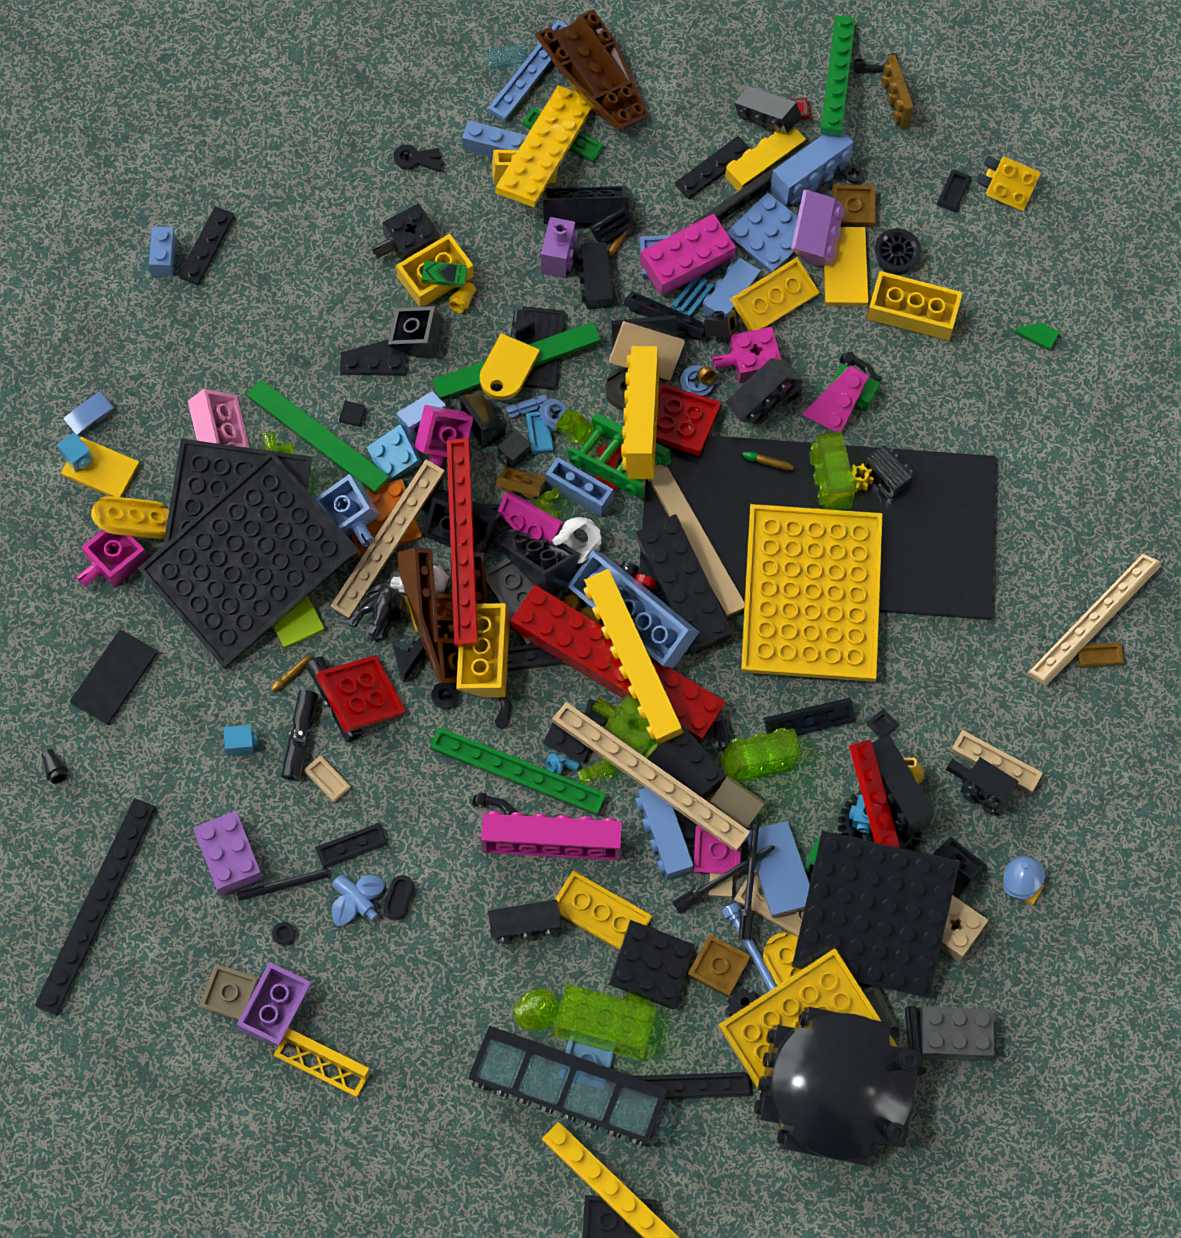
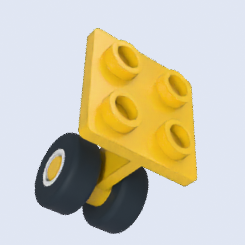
M987 156L984 165L989 168L986 175L979 173L977 183L988 188L987 196L1023 211L1041 173L1004 156L1001 160Z

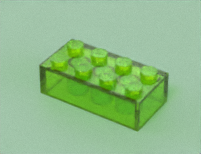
M566 983L552 1036L643 1061L657 1008Z

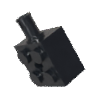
M418 203L383 221V234L387 240L372 246L371 249L377 259L394 251L400 260L404 261L438 241L440 234Z
M979 757L973 768L970 769L952 758L945 770L962 780L963 785L960 790L963 793L962 796L969 802H977L982 805V809L990 815H1000L1019 783L1018 780Z

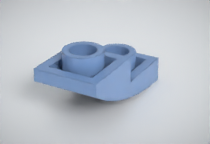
M98 392L69 413L64 420L80 436L92 424L101 421L114 407L102 392Z

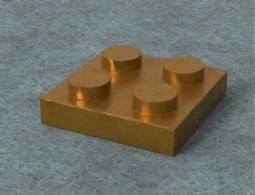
M833 184L832 198H835L844 207L845 211L841 226L874 227L875 186Z
M505 466L497 478L496 486L501 487V490L505 492L517 491L526 497L533 498L535 496L538 497L545 487L546 476Z
M709 934L688 973V977L729 998L751 955Z

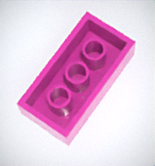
M712 214L642 250L639 263L662 296L734 259L736 247L716 216Z

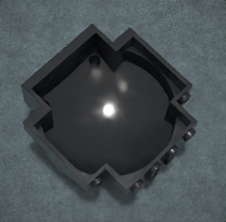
M804 1007V1011L800 1012L798 1018V1025H801V1028L773 1025L772 1029L768 1030L766 1042L769 1043L768 1053H764L762 1061L765 1071L764 1076H760L758 1090H761L760 1099L756 1100L754 1105V1114H757L756 1120L783 1125V1129L779 1130L777 1143L780 1144L779 1149L867 1166L872 1143L905 1148L921 1052L889 1045L892 1023L872 1020L857 1014Z

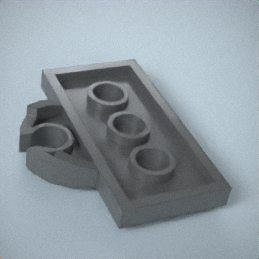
M506 559L485 572L488 588L498 603H506L511 620L534 585L509 559ZM564 586L551 593V595L562 600ZM520 636L524 641L525 645L533 644L524 637Z

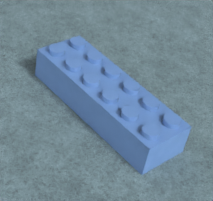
M592 551L567 587L593 608L596 605L593 599L588 600L583 588L587 587L584 580L609 569L647 653L662 666L674 668L699 631L604 553Z

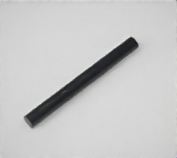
M327 869L237 892L238 900L241 901L328 878Z

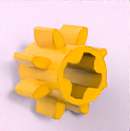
M863 463L857 467L852 465V472H847L846 478L850 479L847 486H852L855 492L861 489L867 491L868 484H872L874 479L870 477L872 469H867Z

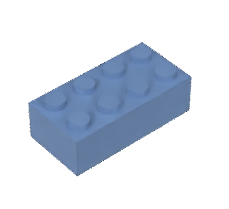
M843 130L841 136L823 134L773 170L770 191L785 207L791 204H798L802 199L803 190L814 192L820 183L830 181L834 173L839 170L844 171L850 165L854 142Z

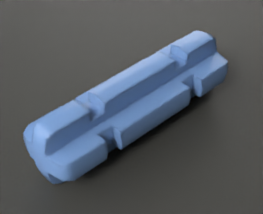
M541 395L537 399L532 398L517 403V406L515 404L508 406V416L512 419L518 417L519 414L524 415L537 411L548 398L546 395Z

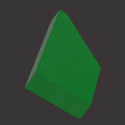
M1040 322L1016 328L1014 334L1050 351L1060 332Z

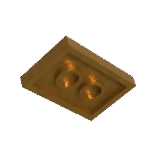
M896 55L887 56L886 65L883 66L884 75L881 76V83L883 88L888 90L887 100L889 106L893 105L894 121L899 123L902 130L909 128L913 104Z

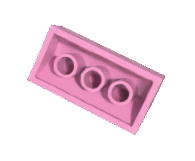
M203 389L188 400L197 441L250 448L237 395Z

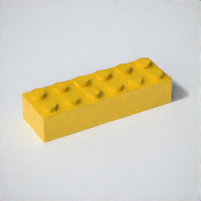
M631 346V355H627L626 408H624L625 426H623L622 430L624 444L621 447L623 470H627L628 479H654L660 373L658 346Z

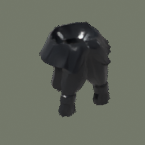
M378 584L371 589H367L365 591L366 595L360 601L357 610L347 620L351 627H357L364 614L373 611V623L366 629L365 633L366 638L374 642L383 639L385 629L389 623L406 618V600H403L401 594H398L392 587L385 584Z

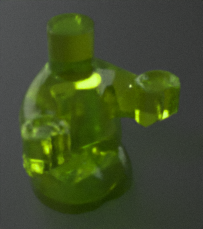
M555 487L552 491L544 492L536 499L533 505L558 519L560 511H552V499H556L559 496L560 489Z

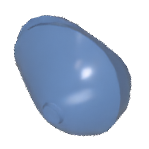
M1020 856L1013 859L1004 871L1005 892L1018 899L1031 898L1042 886L1045 879V870L1042 864L1028 856Z

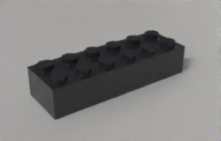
M674 514L636 531L635 539L654 579L657 581L667 606L699 631L688 647L691 656L732 638L733 632L677 515Z

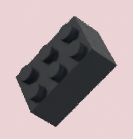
M771 358L725 403L741 422L761 424L769 417L768 414L773 409L779 408L784 403V399L788 395L795 393L799 389V384L803 382V379L788 361Z

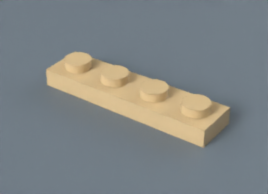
M963 730L951 749V752L973 764L977 762L979 757L983 758L1018 780L1017 787L1032 794L1043 774L1039 770Z

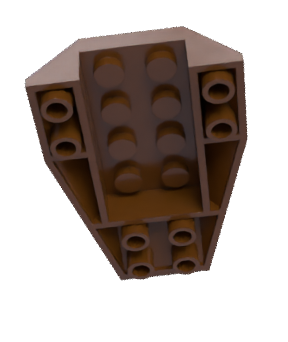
M594 9L579 15L573 24L557 31L549 27L535 33L544 50L577 94L608 124L617 130H621L649 117L617 42Z

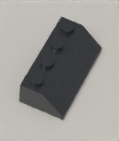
M626 186L546 188L542 194L544 224H548L550 217L573 221L575 226H581L582 223H590L592 225L624 205L628 209ZM625 213L621 214L620 216L616 217L615 219H613V220H611V221H609V222L612 223L613 221L617 220L618 218L624 216Z

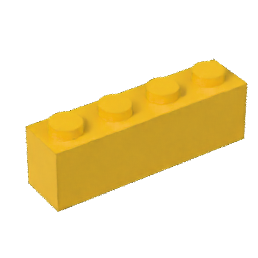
M795 127L788 134L775 131L769 138H763L758 146L745 151L737 161H731L726 167L725 178L737 191H740L805 147L806 138Z

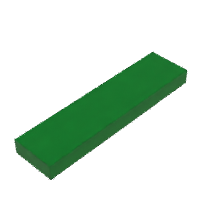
M532 107L523 120L522 126L531 130L541 111ZM579 132L569 150L594 163L603 150L604 144Z

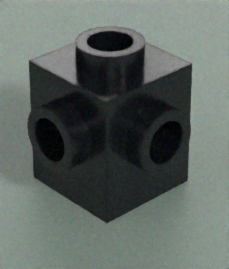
M742 987L739 992L734 991L727 1000L729 1006L726 1008L725 1015L728 1017L732 1016L744 1008L742 1004L749 1005L760 996L750 988L746 990Z

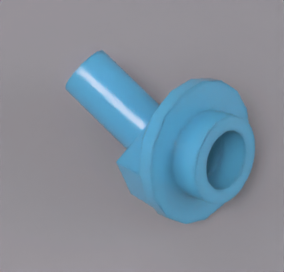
M551 753L547 757L546 766L549 771L561 774L563 766L576 771L579 763L565 758L563 755L557 756Z

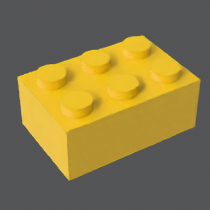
M450 234L396 265L397 278L419 307L428 305L456 288L453 286L422 283L424 261L467 265L465 282L474 277L473 264Z

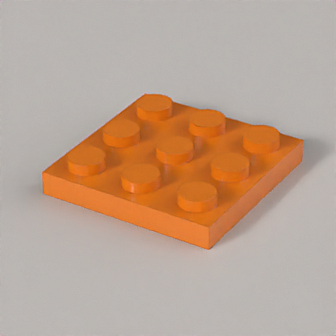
M402 479L386 483L376 494L365 489L380 514L379 517L366 525L373 538L376 537L406 490ZM416 519L399 545L421 539ZM353 534L351 536L353 543L360 550L357 552L359 558L365 554L369 546L362 547L356 534Z

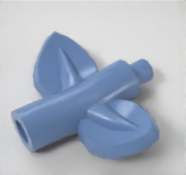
M342 874L333 881L332 887L342 894L332 906V917L337 926L349 923L358 912L362 917L367 916L371 921L378 917V914L373 910L375 906L370 899H374L382 893L385 887L383 879L367 875L360 878L355 885Z

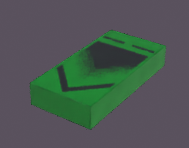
M424 261L422 283L464 288L467 265Z

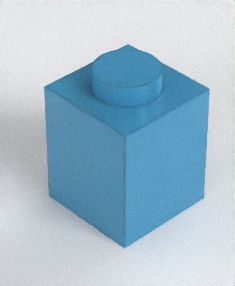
M75 432L57 444L60 454L75 472L86 468L93 460L90 450Z
M251 725L224 727L226 754L254 753V746H258L257 732H253Z

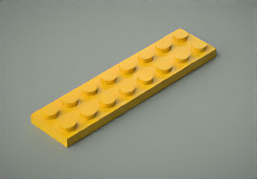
M559 85L557 86L496 185V194L535 207L592 111L577 92Z

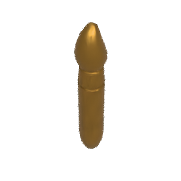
M313 655L305 656L286 672L281 679L276 680L271 687V692H276L285 687L288 682L306 668V664L313 659Z

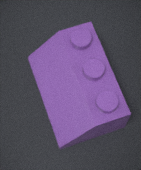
M803 190L791 249L808 265H833V260L836 256V245L841 233V221L845 214L844 207L835 198Z
M269 962L237 1023L238 1030L259 1041L279 1046L311 982Z

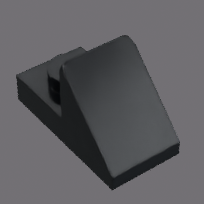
M420 637L417 641L414 640L410 644L407 652L393 645L398 672L402 682L406 681L426 652Z

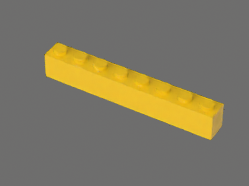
M606 569L585 579L587 587L583 588L588 600L593 599L596 605L592 609L597 620L602 619L605 625L601 629L606 640L610 638L614 646L610 647L615 660L620 658L623 666L619 667L624 679L629 678L632 684L628 689L633 699L638 698L641 704L637 708L642 719L647 718L650 724L646 728L651 739L656 738L658 743L661 744L683 734L684 731L610 570Z

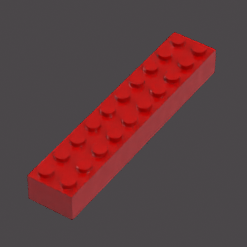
M534 585L510 620L509 629L562 660L635 707L641 706L638 698L633 699L628 689L632 684L629 678L624 679L619 667L623 666L620 658L615 660L610 649L614 645L611 638L606 640L601 629L603 626ZM649 655L680 725H684L698 743L701 744L723 710L725 701L673 669L662 666Z

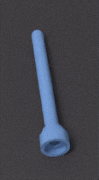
M736 902L725 907L722 913L726 919L733 922L739 933L740 913H738V910L741 907ZM751 938V941L743 940L769 991L772 990L777 984L753 939Z

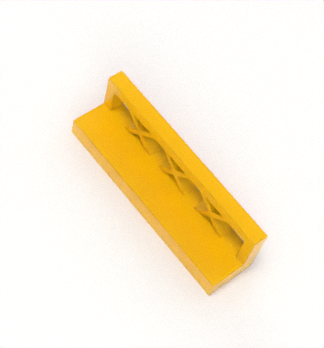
M289 1028L274 1053V1057L356 1098L370 1074L368 1067ZM288 1042L296 1046L298 1055L288 1058L282 1055L281 1052ZM299 1048L302 1049V1050H304V1051H306V1052L300 1053ZM312 1054L317 1057L319 1065L309 1068L304 1065L302 1057ZM299 1058L301 1063L295 1061L294 1059ZM320 1059L326 1061V1063L321 1064ZM333 1064L337 1066L340 1075L329 1078L325 1076L323 1067ZM320 1068L321 1073H319V1072H317V1071H315V1070ZM341 1069L347 1071L348 1073L342 1074ZM355 1075L361 1078L356 1089L353 1090L345 1085L344 1077ZM341 1079V1080H342V1084L339 1083V1082H337V1081H335V1080Z

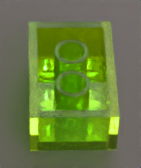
M842 431L818 434L815 437L814 443L811 444L810 462L816 468V472H814L815 484L820 486L821 492H818L819 503L824 505V509L827 510L849 509L852 506L855 487Z
M780 728L771 734L765 735L762 732L753 735L752 738L744 739V737H738L733 739L725 749L720 761L726 777L729 776L737 782L790 770L803 753L795 730Z

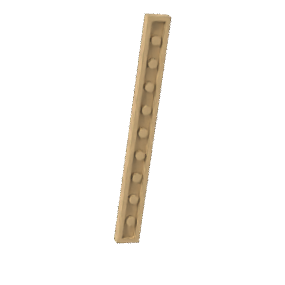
M565 702L552 718L553 723L735 852L739 850L750 835V831L569 703Z

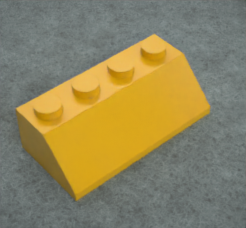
M506 603L477 604L478 645L459 647L457 690L483 698L506 697L510 612Z

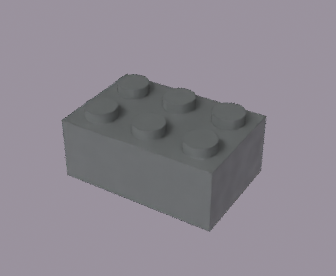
M923 1006L920 1011L922 1059L991 1061L994 1056L993 1009Z

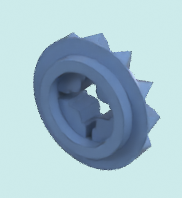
M694 365L688 367L680 377L681 389L705 397L706 394L712 391L714 382L710 385L700 383L699 387L696 388L695 384L691 381H695L699 369L703 366Z
M548 399L539 409L541 413L539 419L545 422L544 426H549L551 431L557 430L561 432L571 424L570 410L559 400ZM558 412L559 414L557 415V417L555 419H552L551 416L554 413L556 414Z

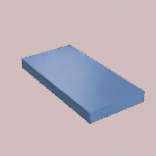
M788 821L759 828L756 853L769 845L775 846L772 852L756 861L755 870L771 918L804 910L810 884ZM749 830V831H750V835H749L748 838L745 840V841H746V844H747V847H748V850H749V853H750V844H751V834H752V830Z

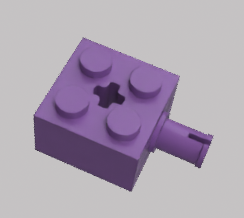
M550 217L541 251L542 274L566 278L567 271H572L573 253L576 254L578 247V231L575 230V222Z

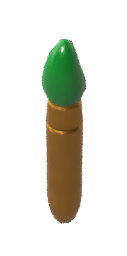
M756 452L742 453L744 458L749 461H757L785 471L794 470L793 465L782 460L760 455Z

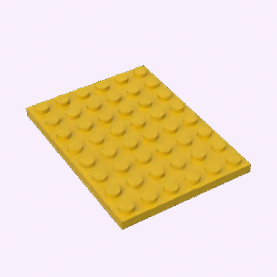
M750 504L741 672L876 681L882 513Z

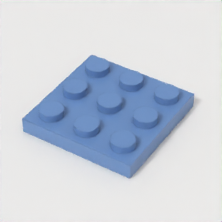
M767 192L726 233L734 244L772 273L779 269L795 253L791 246L798 216Z

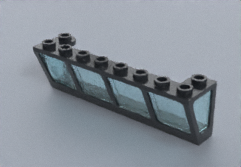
M489 1026L468 1077L469 1080L473 1081L472 1086L486 1091L488 1087L494 1088V1094L508 1098L509 1094L517 1096L516 1102L528 1106L531 1105V1102L539 1104V1110L553 1114L554 1110L563 1113L561 1118L575 1122L576 1118L584 1120V1126L598 1130L599 1126L608 1129L607 1134L620 1138L621 1134L631 1137L629 1142L644 1147L645 1142L648 1144L651 1142L669 1090Z

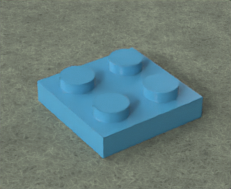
M402 424L367 446L375 466L389 476L390 480L387 483L396 480L422 462L406 427Z

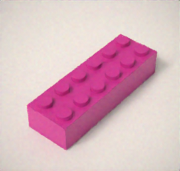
M490 811L488 814L483 813L482 853L619 861L622 822L614 818L594 820L592 817L585 816L580 819H571L567 815H559L557 818H552L545 814L525 816L523 813L515 812L511 815H502L501 812Z

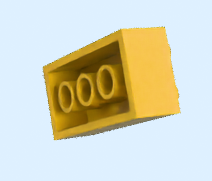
M879 271L867 319L950 341L963 292Z

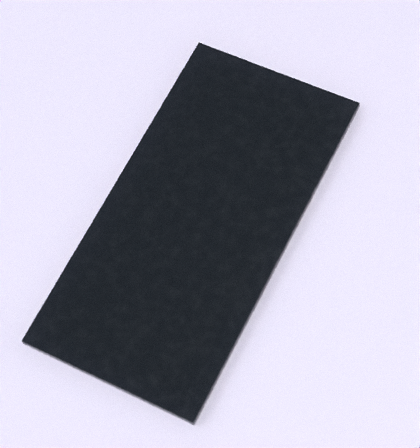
M709 435L700 456L660 444L670 450V463L667 467L744 602L750 504L882 513L879 612L982 620L992 619L996 456L893 449L899 457L898 460L903 465L907 464L912 469L914 477L910 485L893 498H890L874 479L872 484H868L867 491L861 489L855 492L852 486H847L850 479L846 478L847 472H852V465L856 467L861 466L862 463L864 464L865 459L875 453L879 447ZM756 452L760 455L782 460L793 465L794 470L785 471L757 461H749L744 458L742 453ZM648 479L645 480L642 528L669 517ZM640 550L639 574L654 579ZM656 585L655 590L650 591L655 596H662L658 585Z

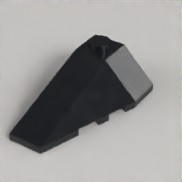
M507 528L491 537V541L533 585L538 586L549 594L566 585L580 558V553L566 544H551L546 538L537 540L531 538L528 533Z

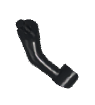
M890 53L887 56L896 55V53ZM887 57L874 65L865 64L866 61L864 59L857 58L853 70L858 74L864 72L880 73L884 71L883 66L886 65Z
M846 352L840 357L839 362L849 367L852 363L869 374L870 378L878 382L882 381V377L877 376L871 365L855 357L853 352Z
M507 696L499 697L501 709L495 720V725L499 729L506 728L509 721L511 704Z
M485 793L474 795L472 800L473 806L484 808L485 803L500 808L504 815L519 812L506 800L487 796Z

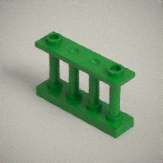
M596 412L592 418L593 434L579 451L571 446L568 448L569 462L573 466L582 468L625 490L629 495L643 499L645 497L643 484L645 479H628L627 475L624 474L626 470H623V461L616 470L606 465L618 447L624 444L622 436L623 426ZM601 437L610 439L612 442L598 460L587 455ZM656 443L655 466L661 464L666 467L670 463V450Z

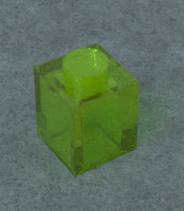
M566 409L554 426L567 441L579 445L585 443L594 429L580 412Z

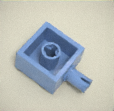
M349 474L315 498L318 504L348 538L356 534L362 547L370 545L368 540L371 544L374 542L375 539L370 534L366 525L379 517L380 514L358 479Z

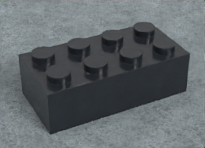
M888 734L872 742L896 831L899 834L902 833L904 838H907L929 827L934 811L891 736Z

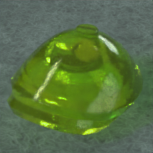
M536 988L528 991L513 1007L516 1023L526 1030L544 1029L551 1026L556 1021L559 1013V1004L555 995L545 988Z

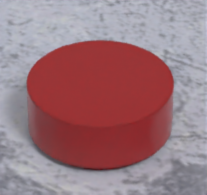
M642 574L636 575L635 579L649 591L655 590L657 585L655 579Z

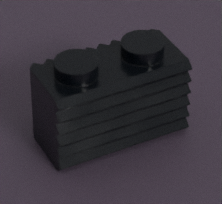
M883 445L865 459L864 467L872 469L870 476L874 478L890 498H893L912 483L914 476L912 469L907 464L903 465L898 460L897 453Z

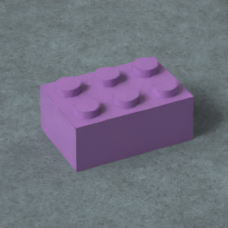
M237 811L193 827L219 896L262 880L259 867Z

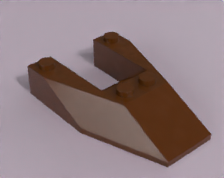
M411 548L398 552L399 576L421 642L439 683L457 684L459 647H456L454 644L453 594L435 593L432 549ZM475 552L477 604H488L484 553Z

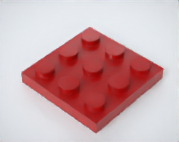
M660 383L656 442L700 456L721 409L722 402Z
M377 655L322 670L316 675L345 733L403 716L406 712Z

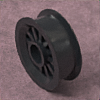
M889 229L883 232L875 243L876 262L886 273L894 275L908 273L914 268L921 255L919 240L913 233L905 229ZM893 251H899L902 254L897 255Z

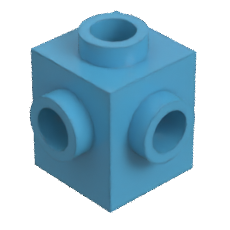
M859 794L856 806H851L849 819H853L852 827L856 828L857 831L869 833L871 831L863 797Z

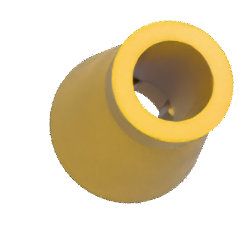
M466 282L464 288H460L449 298V307L454 312L463 313V311H467L472 297L477 290L475 285Z

